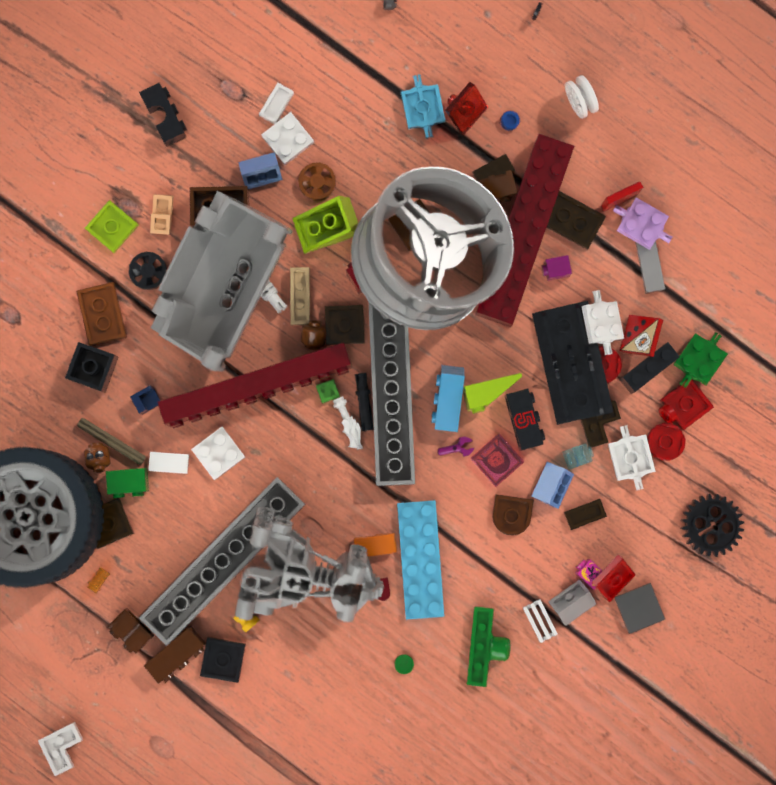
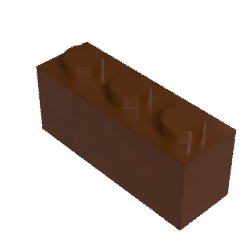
M190 626L147 662L144 667L158 684L162 681L166 683L174 676L173 671L177 668L181 671L189 664L188 659L192 655L196 658L204 651L202 647L206 643L194 628Z

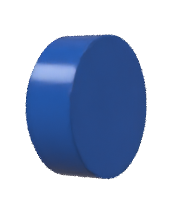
M514 111L505 112L500 119L501 126L508 131L516 129L520 123L519 115Z

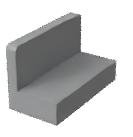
M580 579L548 601L565 626L596 605L590 591Z

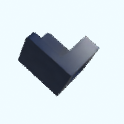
M151 385L130 396L137 411L142 415L157 407V402L161 401Z

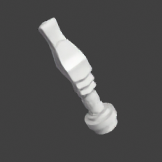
M343 396L333 400V407L339 410L343 418L341 424H343L344 430L342 432L350 440L348 447L357 448V450L363 449L360 442L361 428L359 422L356 423V419L354 418L353 420V416L350 417L345 406L347 400H344Z

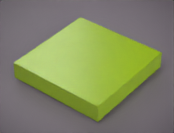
M109 200L85 229L115 254L139 224Z

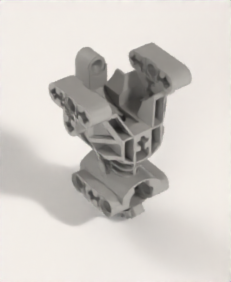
M259 507L257 509L250 543L257 547H267L265 561L272 570L250 567L244 571L235 611L237 618L250 620L253 617V613L272 615L274 608L278 609L293 605L292 608H296L297 604L307 596L331 597L333 607L337 611L336 617L344 622H352L355 614L368 600L373 601L381 597L384 588L383 581H380V577H375L376 574L373 573L365 547L351 545L349 552H344L337 560H334L326 555L323 556L314 552L310 545L311 538L307 537L305 539L293 530L292 521L275 517V511L271 508ZM315 555L322 558V561L329 563L327 568L323 567V562H321L320 566H316ZM330 564L334 566L333 569H329ZM312 584L316 585V590L319 589V586L323 587V591L310 593Z

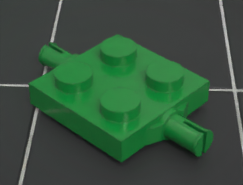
M715 332L710 340H706L695 333L674 363V366L685 374L680 382L681 386L684 384L683 387L686 388L692 379L707 386L728 355V353L716 345L722 337L720 334L718 335Z

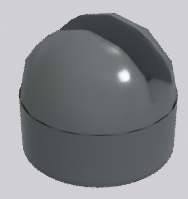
M383 0L384 10L395 9L397 7V3H395L397 0Z

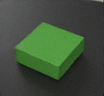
M334 379L316 385L322 404L340 398Z

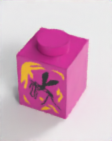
M583 559L576 566L578 570L575 573L591 589L595 590L596 587L592 584V581L602 570L591 559L586 561Z

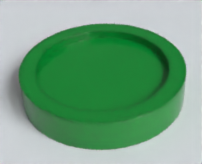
M406 654L398 656L394 663L395 669L400 674L410 673L414 667L413 659Z

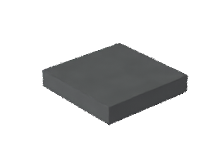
M651 583L614 598L629 634L665 620Z

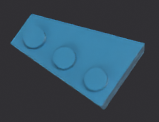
M441 365L440 375L437 374L436 386H439V390L434 395V405H437L436 412H432L431 423H435V430L458 432L465 379L464 367Z

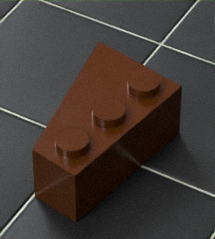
M512 170L506 171L505 174L488 176L489 178L476 180L489 190L500 203L511 201L510 197L517 193Z

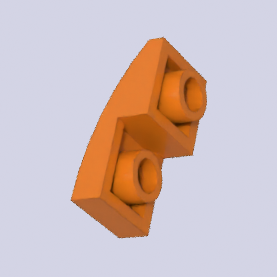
M395 533L354 538V545L365 547L368 557L397 552Z

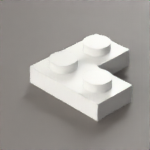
M75 722L38 740L54 776L74 767L66 748L83 740Z

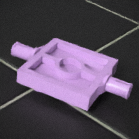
M637 197L627 210L617 204L613 209V212L622 216L621 224L617 231L650 250L658 238L668 244L673 236L663 232L664 225L669 216Z

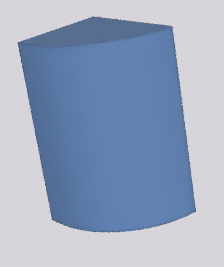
M275 152L238 162L244 185L248 189L283 180Z
M547 462L531 497L559 509L574 474L565 468Z

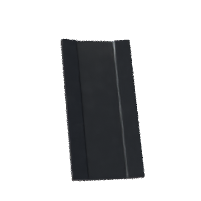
M588 301L532 313L557 425L613 413L598 343L589 344L581 307L588 305Z

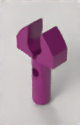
M460 437L458 444L438 448V454L441 456L460 452L463 457L469 456L474 448L466 450L461 448V446L473 440L468 437Z

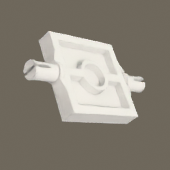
M600 290L592 292L594 303L581 306L589 344H603L605 355L613 354L611 342L624 339L617 301H602Z
M628 425L620 427L622 438L617 442L609 443L608 448L617 481L633 479L636 490L644 489L641 477L656 471L646 434L637 437L630 436Z

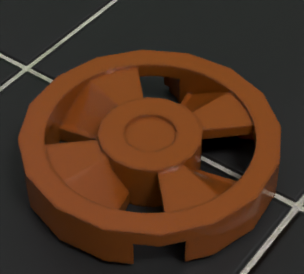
M320 162L305 166L298 178L302 194L314 201L328 198L336 186V177L333 170L328 165ZM324 168L329 172V175L326 177L321 175ZM310 170L312 176L308 177L304 173ZM324 185L330 188L326 193L322 190ZM309 187L313 188L311 194L306 191Z

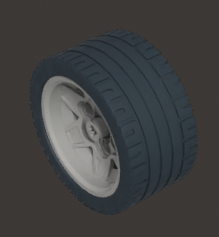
M15 447L0 451V497L3 493L5 501L0 502V585L28 588L59 581L80 569L89 560V556H92L93 550L97 548V541L100 540V534L103 532L102 523H104L103 500L100 498L102 496L98 492L97 484L94 483V479L89 476L87 470H84V467L68 456L54 451L31 447ZM34 480L39 483L30 490L24 481ZM22 493L26 496L24 504H20L18 501V497ZM40 496H44L46 500L45 505L42 507L38 505V498ZM56 496L59 497L63 510L53 507ZM10 509L14 513V517L11 520L6 517V513ZM48 514H51L53 517V522L50 525L45 522V517ZM17 527L21 530L19 538H16L13 534ZM35 530H39L41 533V538L38 541L33 538ZM50 532H60L57 539L50 545L48 534ZM23 544L29 554L20 553L15 550Z

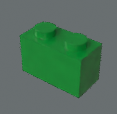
M148 469L106 471L107 495H113V498H123L126 493H132V497L144 496V492H149Z

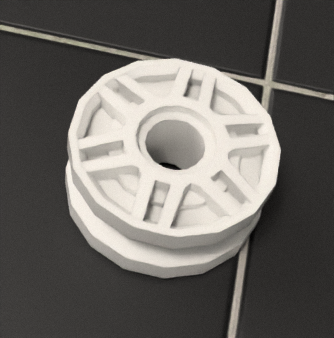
M583 75L576 77V84L571 80L565 83L568 100L575 113L581 119L587 117L588 110L591 113L599 110L595 92Z

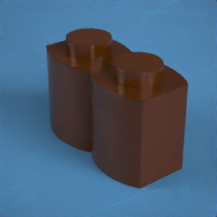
M128 608L124 609L109 625L111 635L116 639H122L124 648L130 653H138L155 636Z

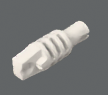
M269 280L261 297L264 301H269L279 314L282 312L281 310L284 311L288 306L278 296L277 289Z

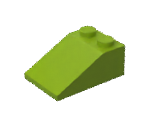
M337 196L292 218L304 253L352 238L358 225L349 197Z
M522 373L464 386L463 395L467 412L472 411L473 414L483 412L485 407L522 377Z

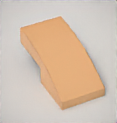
M153 195L150 233L170 234L174 196Z

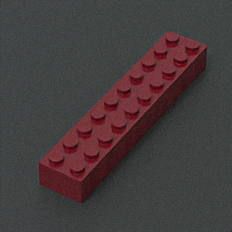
M538 134L508 219L514 247L511 268L498 290L479 303L475 313L476 316L512 327L575 147L574 145Z
M343 342L157 403L164 424L174 429L184 426L183 422L191 421V423L200 421L204 415L212 417L221 414L220 410L223 409L231 411L239 408V404L242 403L246 405L258 402L257 398L269 399L276 396L275 393L279 391L287 393L293 391L294 387L298 385L306 387L312 385V381L317 379L320 382L331 378L330 375L335 373L338 376L349 373L348 369L352 367Z

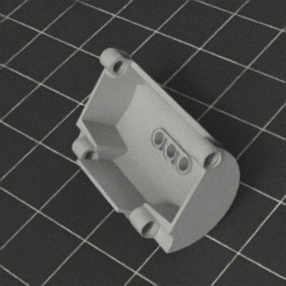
M217 191L210 207L202 205L195 220V226L188 227L158 289L162 291V294L158 296L152 312L157 314L151 329L158 332L162 338L200 360L201 364L206 368L222 372L226 368L224 364L225 359L232 356L286 247L284 243L287 234L291 235L293 230L270 216Z

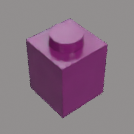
M568 255L544 261L542 273L543 276L547 277V281L571 276L572 271Z

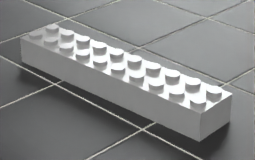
M369 302L376 486L414 485L415 466L408 327L390 320Z
M276 477L139 619L166 646L169 645L264 548L250 543L257 509L259 507L271 508L275 511V517L291 520L306 504L281 479Z

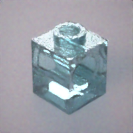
M586 443L562 451L568 470L593 461L592 457H594L592 448L590 446L587 447Z

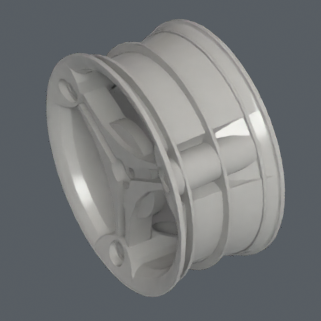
M422 167L397 177L384 190L378 202L362 217L352 239V267L363 294L384 316L398 324L413 329H442L464 319L473 311L478 303L490 297L503 284L513 260V236L510 223L503 208L482 184L470 176L453 169ZM411 198L425 199L440 204L456 214L466 225H460L454 218L446 214H429ZM394 214L410 230L411 250L422 264L421 283L415 287L408 284L397 273L388 259L384 248L382 236L383 221ZM473 234V237L467 238V235ZM478 244L483 265L480 288L466 296L450 298L448 293L440 287L444 272L453 269L462 262L468 247ZM435 270L433 283H429L431 272Z

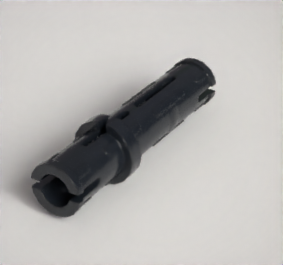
M367 373L355 374L357 386L355 394L358 396L361 430H374L369 398L371 392L368 390Z

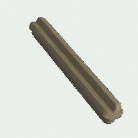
M81 418L77 426L137 464L141 465L145 461V455L88 420Z

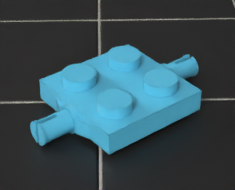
M414 75L415 87L410 90L401 91L408 130L424 128L425 138L429 139V136L433 138L431 127L435 124L445 123L438 84L431 86L422 85L421 75Z

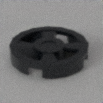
M153 252L138 254L129 265L130 279L143 290L158 288L167 272L164 260ZM139 258H143L145 263L142 266L136 263ZM158 259L162 265L155 268L152 264ZM142 275L143 277L138 283L135 277ZM154 276H156L157 278L160 279V280H159L158 282H156L155 284L153 283V280H152V278H153Z

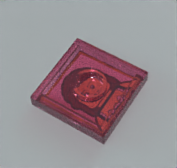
M500 433L470 458L495 487L524 463L522 458Z

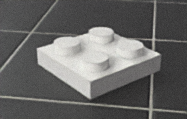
M291 112L261 134L262 138L284 165L288 164L314 143L312 137Z
M220 427L191 449L214 480L245 458L223 427Z

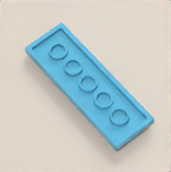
M436 500L397 503L406 620L445 617Z

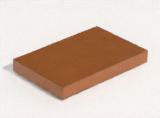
M114 282L76 291L89 346L127 338Z

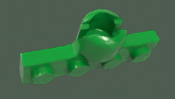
M474 607L467 685L487 687L489 662L491 660L506 661L509 658L510 640L505 637H496L492 633L494 608Z

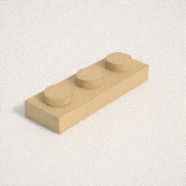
M309 267L290 268L291 325H304L310 321Z

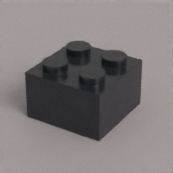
M78 342L65 379L106 393L119 357Z

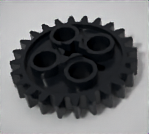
M707 494L706 500L703 496H699L700 502L693 499L694 506L687 505L690 511L683 512L687 517L686 519H681L685 526L680 529L686 530L682 537H689L686 544L693 543L692 550L699 548L698 554H703L705 551L706 556L709 557L711 552L714 557H718L719 551L722 555H726L725 549L733 551L731 545L738 546L735 540L742 539L738 533L744 531V529L739 527V525L744 524V521H739L738 519L742 514H736L739 507L732 508L733 501L726 503L725 496L719 500L718 494H715L713 499L711 494ZM712 507L718 509L716 517H713L710 513ZM724 514L726 515L725 519L714 525L715 529H708L701 536L698 535L701 531L711 526L710 522H717ZM697 518H701L703 521L701 528L695 526ZM725 522L730 526L727 533L722 530V525ZM710 533L714 536L712 544H709L706 540L707 535Z

